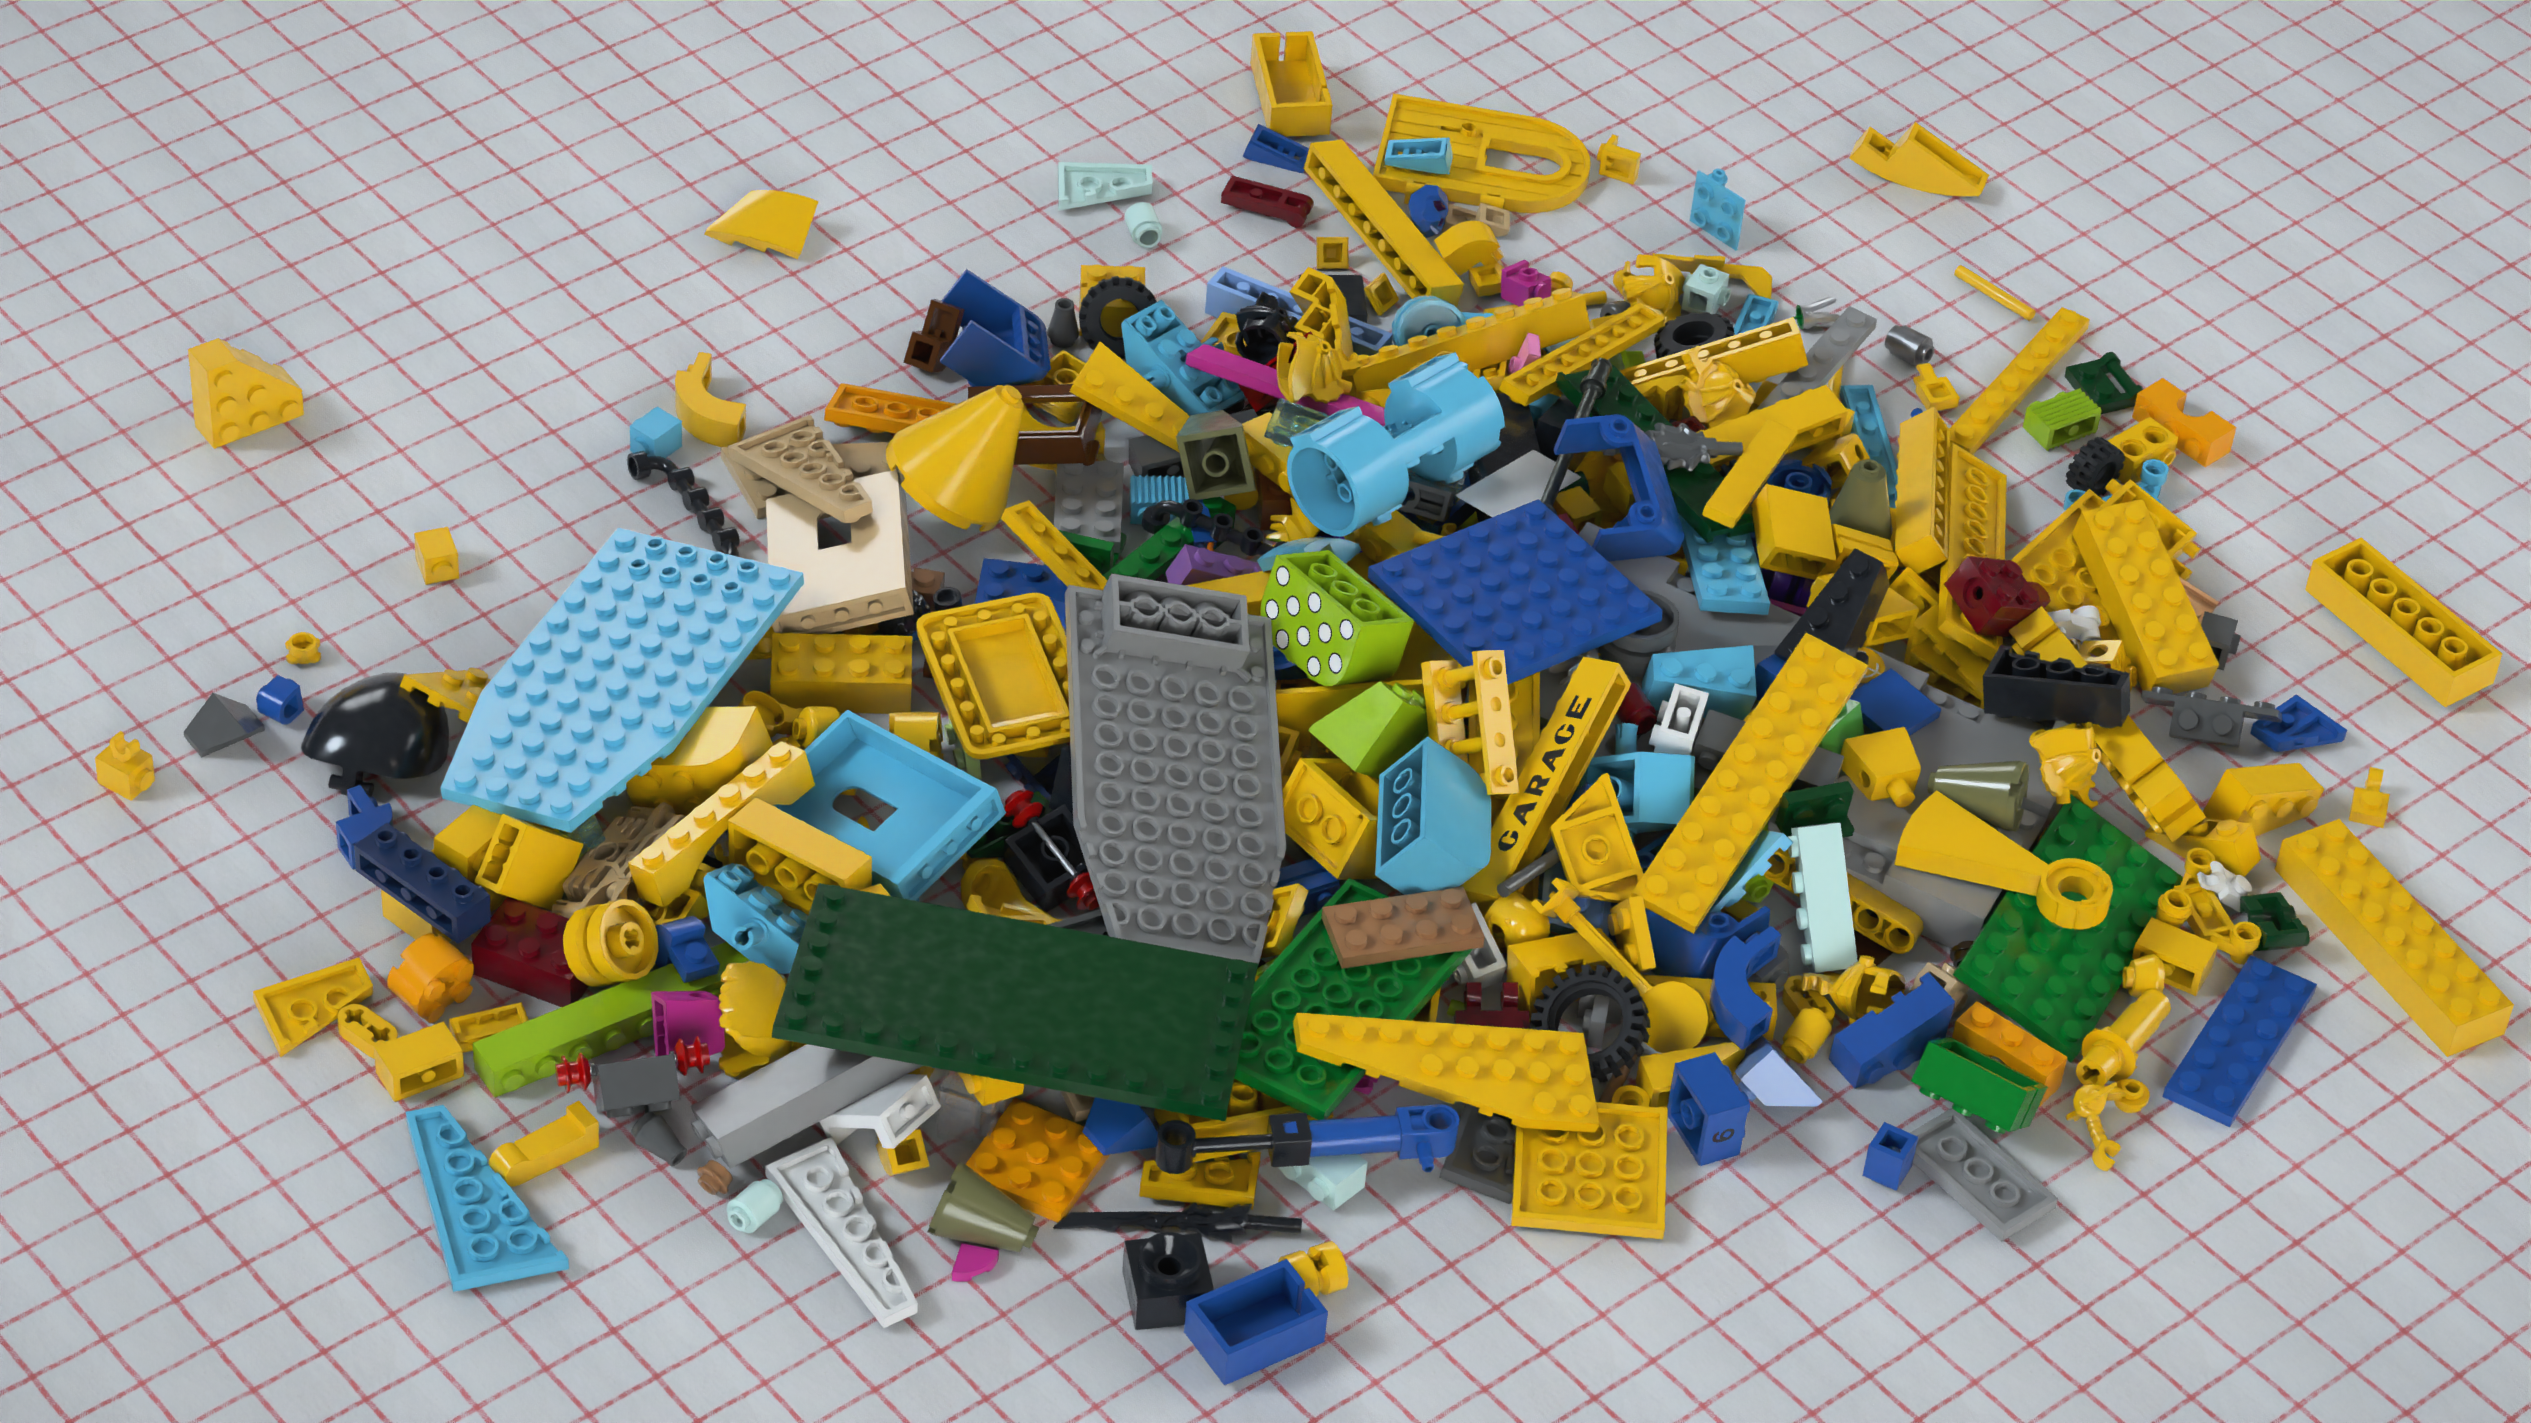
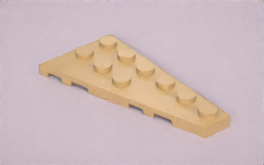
M811 415L728 446V454L731 460L843 523H853L858 521L860 517L873 513L872 500L860 483H855L853 473L850 469H845L843 459L830 441L823 438L822 430L820 427H815L814 419Z

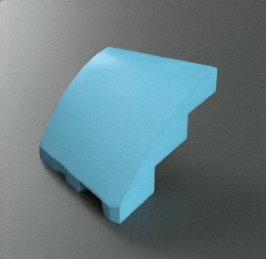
M1302 538L1277 546L1257 559V562L1264 572L1272 570L1276 555L1330 550L1346 564L1361 551L1359 544L1341 538Z

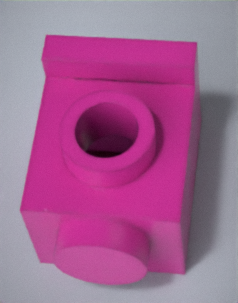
M1522 260L1502 269V299L1520 307L1524 305L1523 302L1527 299L1535 297L1544 299L1551 296V278L1538 272L1535 268H1529L1528 261Z

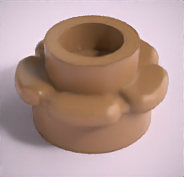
M709 1160L705 1166L697 1169V1173L700 1176L698 1183L705 1191L712 1195H716L718 1191L723 1194L729 1191L727 1186L732 1182L733 1177L720 1163Z

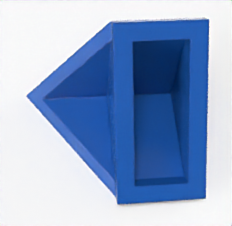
M1094 1098L1082 1132L1103 1155L1156 1147L1158 1132L1149 1116L1139 1105Z

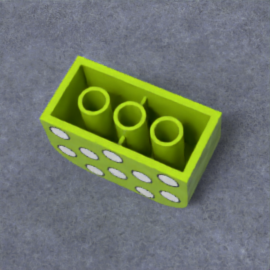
M1330 550L1276 555L1261 602V616L1271 618L1273 645L1285 655L1288 661L1302 669L1309 679L1323 686L1381 681L1390 678L1399 667L1414 623L1411 617Z

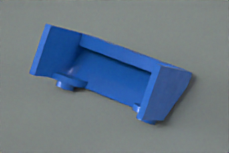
M966 269L941 300L965 309L960 325L962 332L941 357L940 363L967 379L971 387L1016 386L1043 380L1051 370L1046 326L1036 314Z
M1614 414L1566 419L1554 447L1555 455L1619 448L1636 501L1630 507L1627 514L1629 526L1599 529L1592 547L1608 562L1667 556L1678 552L1685 535L1655 441L1631 420L1622 415Z
M1671 831L1636 852L1643 873L1646 872L1672 833ZM1611 902V908L1619 903ZM1764 906L1741 922L1736 921L1726 913L1712 912L1705 916L1693 934L1645 908L1656 968L1652 969L1651 972L1659 976L1713 979L1716 960L1726 943L1734 936H1737L1744 942L1756 931L1762 933L1769 927L1770 909ZM1609 932V938L1616 942L1615 935L1612 936Z

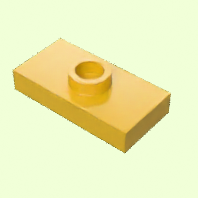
M522 1002L450 1018L449 1028L463 1053L473 1051L474 1042L529 1021Z

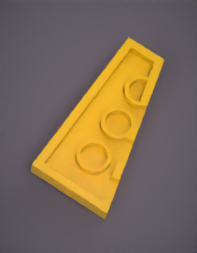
M1099 342L1069 392L1179 452L1176 436L1190 416L1102 342Z

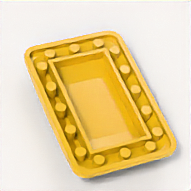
M1027 593L931 612L922 615L918 619L916 629L924 655L951 723L967 755L975 759H989L1070 742L1067 640L1055 607L1048 596L1041 593Z

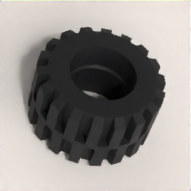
M1115 276L1108 280L1103 279L1099 281V284L1094 287L1092 286L1088 290V294L1081 302L1079 323L1082 335L1092 350H1095L1098 343L1102 342L1118 357L1126 359L1123 337L1109 335L1101 325L1100 317L1103 308L1113 300L1124 299L1131 302L1140 312L1157 301L1152 292L1141 282H1137L1129 277L1119 278Z
M1695 312L1685 316H1678L1675 320L1665 323V326L1657 331L1658 334L1654 337L1656 357L1659 359L1735 335L1733 325L1730 324L1727 318H1722L1719 314H1710V312Z

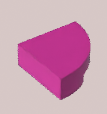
M961 1243L952 1270V1281H970L973 1276L982 1274L985 1271L990 1272L998 1262L999 1250Z

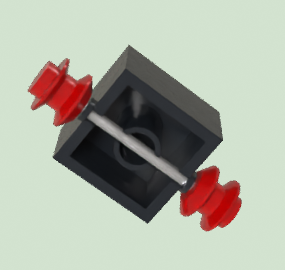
M1030 790L1013 792L1005 800V816L1010 817L1014 815L1013 827L1023 829L1004 840L1005 863L1045 912L1052 910L1070 898L1079 897L1077 902L1079 910H1094L1099 907L1073 825L1072 813L1063 804L1039 819L1043 805L1040 802L1031 803L1034 797L1033 792Z

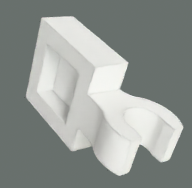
M2212 861L2210 866L2213 875H2205L2202 872L2197 874L2200 886L2203 889L2214 891L2218 894L2220 902L2240 912V896L2252 895L2251 884L2242 875H2235L2226 870L2221 863Z

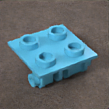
M1715 169L1709 175L1698 170L1690 221L1736 251L1739 245L1746 200L1725 187L1728 177L1724 170Z

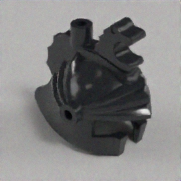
M1262 292L1255 305L1241 308L1240 312L1236 313L1240 330L1235 337L1238 352L1243 358L1263 365L1277 356L1280 342L1292 344L1296 342L1295 339L1287 337L1288 332H1297L1294 326L1298 320L1294 316L1288 317L1286 310L1278 306L1279 303L1273 295Z

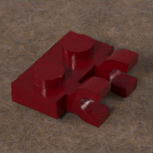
M1467 982L1466 991L1463 993L1465 1010L1455 1011L1454 1024L1530 1029L1529 1011H1518V982H1503V991L1500 992L1501 1011L1481 1010V982Z

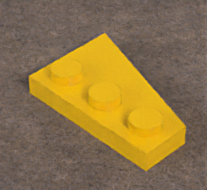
M358 957L253 991V1000L280 1057H282L336 1020L338 1012L343 1007L350 1004H359L373 994V984Z
M1249 1152L1247 1159L1229 1160V1156L1214 1158L1213 1162H1193L1189 1170L1180 1174H1169L1162 1171L1157 1166L1155 1160L1144 1161L1139 1197L1189 1203L1196 1202L1198 1205L1206 1204L1229 1208L1237 1204L1241 1206L1252 1204L1251 1210H1253L1261 1152Z

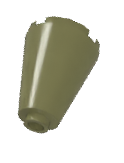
M1867 459L1853 465L1829 512L1831 524L1891 539L1892 524L1886 470L1881 464Z
M2022 761L1939 766L1937 772L1930 773L1928 793H1934L1937 790L1982 821L2007 831L2016 832L2024 813V809H2021L2023 797L2027 798L2029 766L2026 764L2027 762Z
M959 1162L950 1178L952 1180L951 1183H949L940 1199L927 1232L934 1236L1019 1253L1023 1246L1030 1249L1040 1228L1033 1225L1036 1217L966 1164Z

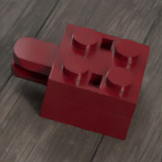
M1968 556L1944 583L1978 635L2013 638L2009 633L2011 628L2041 606L2047 611L2045 607L2051 601L2048 592L2037 582H2027L2022 575L2023 571L2020 566L2011 560Z

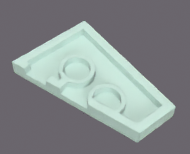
M1058 162V211L1152 194V165Z

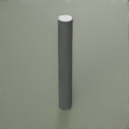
M1556 847L1497 886L1500 896H1509L1559 863L1560 858Z

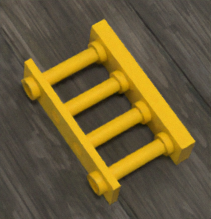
M1504 650L1473 651V665L1458 668L1457 660L1422 662L1421 668L1429 738L1467 764L1468 753L1483 751L1485 772L1478 774L1486 785L1487 795L1519 793ZM1475 679L1477 701L1462 704L1460 682ZM1479 715L1481 736L1466 739L1464 718Z

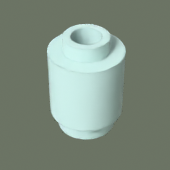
M1146 202L1131 205L1125 212L1124 220L1133 241L1143 248H1151L1157 245L1161 240L1162 226L1153 206Z
M762 1179L761 1181H754L727 1204L730 1224L739 1231L753 1233L779 1211L780 1204L783 1202L781 1190L771 1180Z

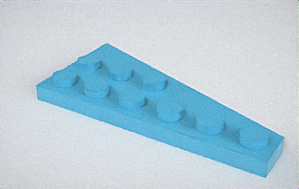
M444 1105L406 1112L407 1127L453 1292L569 1269V1259L562 1250L558 1251L550 1242V1235L543 1227L539 1228L529 1215L528 1208L502 1176L490 1168L485 1155L481 1150L477 1151L467 1139V1133Z

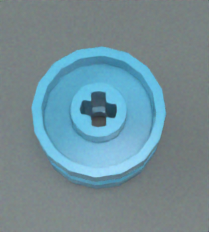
M1433 295L1418 296L1408 300L1397 311L1392 322V340L1394 345L1402 346L1408 344L1407 340L1412 337L1427 336V332L1431 328L1435 329V335L1439 328L1465 325L1466 319L1453 304Z

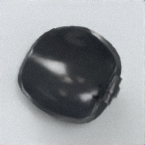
M382 673L366 677L342 689L325 703L311 721L302 741L301 750L304 755L311 759L342 767V776L335 774L330 776L329 788L340 790L342 795L348 796L347 789L361 785L368 797H371L374 792V784L363 781L364 772L393 779H410L431 774L444 764L449 748L448 717L444 707H436L427 702L429 695L418 689L409 692L400 687L403 676L406 673Z

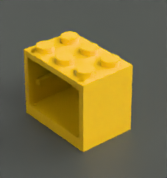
M1300 758L1282 791L1285 833L1337 880L1349 878L1380 879L1375 876L1379 781L1374 777L1355 772L1341 759Z

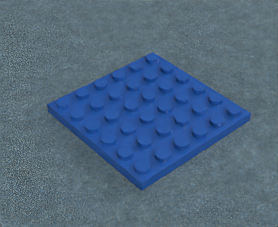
M1539 499L1368 567V578L1447 653L1457 660L1462 667L1473 665V651L1504 650L1507 684L1516 682L1662 621L1663 610Z

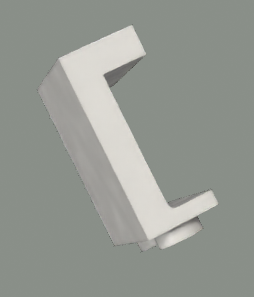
M907 1074L824 1118L820 1123L826 1137H831L836 1145H839L857 1128L875 1129L883 1148H895L933 1115L941 1105L927 1075Z

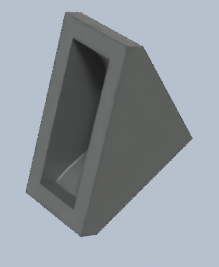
M212 693L184 730V737L202 758L263 732L265 728L263 723L247 705Z

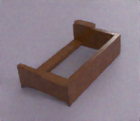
M1073 384L1013 386L1021 393L1023 403L1083 402L1075 430L1019 431L1014 465L1082 463L1085 466H1090L1094 464L1100 448L1099 441L1094 439L1102 416V410L1069 392ZM995 386L968 387V399Z

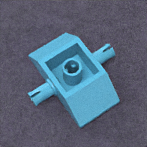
M1162 300L1128 317L1121 323L1126 363L1189 416L1219 410L1225 411L1246 399L1237 383L1186 365L1187 353L1203 344L1224 350L1223 343L1220 342L1213 346L1219 340L1216 337H1211L1201 343L1196 338V335L1175 315L1174 311Z
M1622 723L1621 727V724H1616L1615 755L1592 758L1576 791L1587 782L1594 784L1602 774L1608 773L1630 837L1634 843V836L1637 833L1670 830L1676 827L1694 800L1695 757L1681 754L1636 752L1638 725Z
M731 863L708 872L703 880L712 931L750 961L764 963L768 967L774 968L780 974L790 973L808 915L799 909L786 905L782 901L783 897L779 892L768 886L763 887L753 879L754 874L752 871L741 864L735 865Z

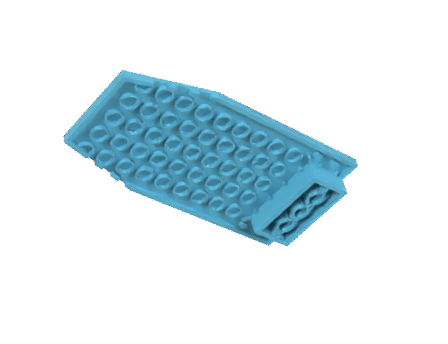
M617 528L480 693L440 787L442 799L468 806L475 805L494 813L505 814L571 833L603 808L602 801L613 795L618 796L627 789L626 782L635 775L642 777L652 769L651 763L658 757L665 759L676 749L700 718L706 707L711 704L804 585L803 572L646 535L628 529Z

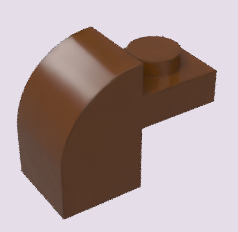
M931 299L922 331H912L903 363L931 373L942 372L947 366L940 363V359L956 340L965 309L937 299Z

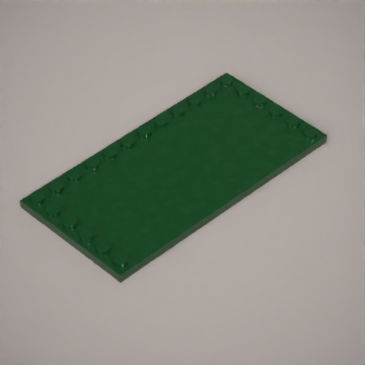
M819 883L773 1024L772 1038L1225 1121L1258 964L1240 959L1224 958Z

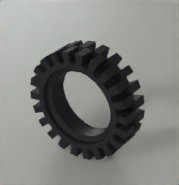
M1581 965L1582 972L1576 973L1574 968L1566 970L1567 978L1562 980L1558 974L1552 979L1555 983L1552 989L1547 985L1542 989L1541 992L1545 998L1543 1000L1537 998L1534 1006L1538 1012L1531 1015V1022L1535 1026V1028L1531 1029L1559 1031L1560 1019L1567 1007L1577 999L1587 995H1603L1616 1001L1620 1005L1623 1014L1622 1028L1618 1037L1610 1046L1602 1051L1587 1054L1591 1077H1597L1598 1081L1603 1083L1608 1081L1607 1074L1613 1073L1615 1078L1621 1076L1622 1072L1619 1068L1623 1065H1626L1629 1069L1633 1067L1635 1062L1632 1057L1635 1054L1639 1057L1642 1056L1644 1049L1641 1044L1642 1042L1648 1043L1650 1036L1646 1028H1650V1019L1646 1014L1649 1012L1636 987L1633 986L1626 976L1623 978L1619 971L1612 968L1611 972H1608L1606 967L1602 965H1597L1596 970H1592L1590 965Z

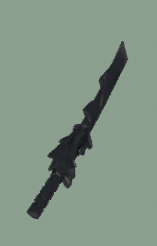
M1193 1202L1182 1212H1071L1054 1225L1053 1229L1089 1227L1115 1232L1120 1226H1142L1149 1230L1160 1232L1163 1226L1178 1227L1182 1233L1189 1230L1201 1233V1236L1206 1239L1210 1236L1232 1243L1231 1235H1246L1245 1229L1301 1234L1302 1218L1248 1214L1252 1204H1245L1243 1206L1237 1204L1230 1209L1227 1208L1223 1213H1213L1209 1210V1207L1199 1208L1198 1204Z

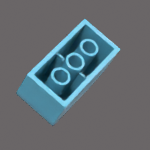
M1426 737L1379 775L1375 876L1404 895L1460 887L1486 867L1491 856V797L1487 795L1484 781L1469 764L1429 737Z

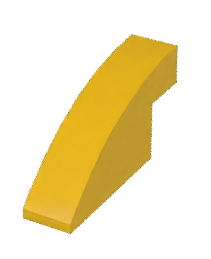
M1914 122L1895 144L1872 127H1869L1856 141L1849 159L1866 170L1886 180L1908 188L1940 195L1979 196L1989 177V174L1917 122Z

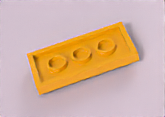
M841 383L825 408L824 421L834 422L835 425L840 427H863L873 433H897L956 404Z

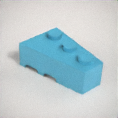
M1753 645L1653 654L1642 680V691L1655 710L1659 711L1662 701L1669 702L1674 685L1679 684L1709 693L1703 718H1706L1709 709L1744 720L1750 713L1757 697Z

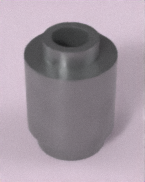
M1895 325L1886 336L1885 347L1889 349L1890 353L1914 366L1928 363L1934 354L1932 338L1908 326L1900 327Z

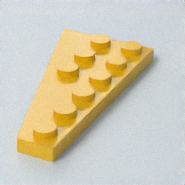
M478 668L460 671L446 669L444 672L404 674L400 687L409 692L418 689L428 694L427 702L436 707L443 706L458 710V718L468 723L480 693L491 680L488 679L486 672Z

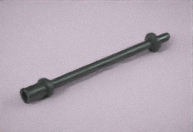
M1599 358V361L1594 359L1588 375L1582 379L1580 390L1583 393V397L1574 419L1589 417L1595 400L1605 395L1607 391L1606 382L1613 368L1607 359ZM1574 453L1560 454L1540 500L1556 515L1557 512L1553 504Z

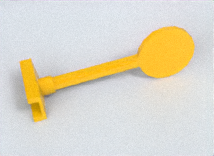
M1556 877L1551 883L1559 891L1557 893L1553 891L1548 896L1550 898L1548 902L1535 898L1530 903L1540 914L1552 918L1558 916L1565 924L1570 923L1613 969L1619 971L1623 978L1626 976L1632 982L1649 1012L1646 1013L1650 1019V1028H1646L1650 1035L1648 1043H1646L1657 1052L1665 1053L1694 1048L1700 1044L1707 1033L1710 1020L1707 1003L1701 994L1688 984L1675 981L1652 986L1580 913L1581 908L1573 901L1580 892L1570 882Z

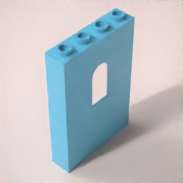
M846 710L804 750L815 786L792 805H773L787 814L871 856L872 886L881 883L890 896L914 901L1006 814L996 788L849 710ZM860 789L897 810L873 832L833 809V802L843 791Z

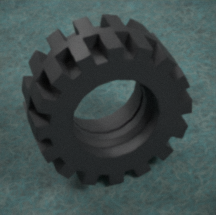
M2095 437L2094 441L2092 439L2089 440L2087 446L2083 445L2080 448L2079 454H2075L2073 463L2069 464L2068 469L2070 471L2066 473L2068 478L2066 483L2074 490L2087 492L2090 489L2099 497L2101 494L2104 495L2107 493L2105 487L2113 478L2118 479L2120 476L2119 471L2124 467V453L2102 437Z

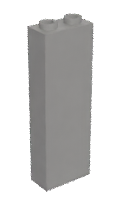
M806 1044L691 1105L696 1118L695 1121L691 1122V1125L700 1142L705 1141L713 1158L716 1160L721 1157L731 1169L923 1065Z

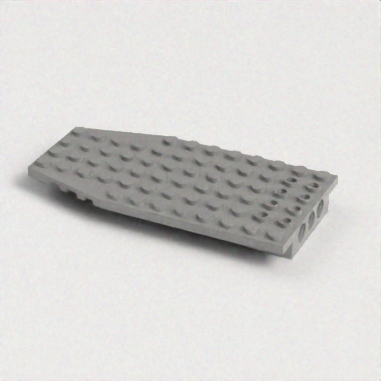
M1112 573L1103 590L1069 585L1065 592L1073 825L1108 935L1110 937L1213 956L1240 959L1259 965L1268 928V917L1274 902L1273 889L1278 884L1281 872L1279 870L1286 851L1271 618L1248 614L1247 597L1245 595Z

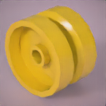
M618 899L605 904L587 906L572 914L566 923L563 934L564 954L568 966L576 978L588 986L604 987L618 982L633 981L646 976L655 965L658 954V934L653 919L643 906L634 900Z

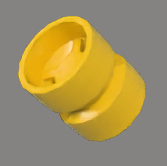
M1333 1241L1312 1246L1308 1249L1307 1254L1299 1250L1281 1256L1278 1260L1280 1262L1287 1259L1304 1280L1305 1289L1310 1288L1316 1297L1319 1291L1323 1295H1328L1346 1289L1348 1286L1349 1278L1346 1262L1339 1247Z

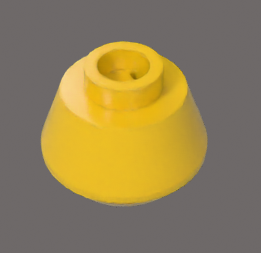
M2155 954L2131 960L2129 967L2123 968V988H2128L2129 994L2135 998H2139L2146 990L2150 989L2163 993L2165 973L2162 960Z

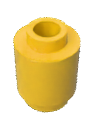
M1817 1008L1802 1009L1782 1038V1052L1791 1060L1801 1064L1806 1063L1808 1059L1814 1058L1832 1031L1829 1017Z

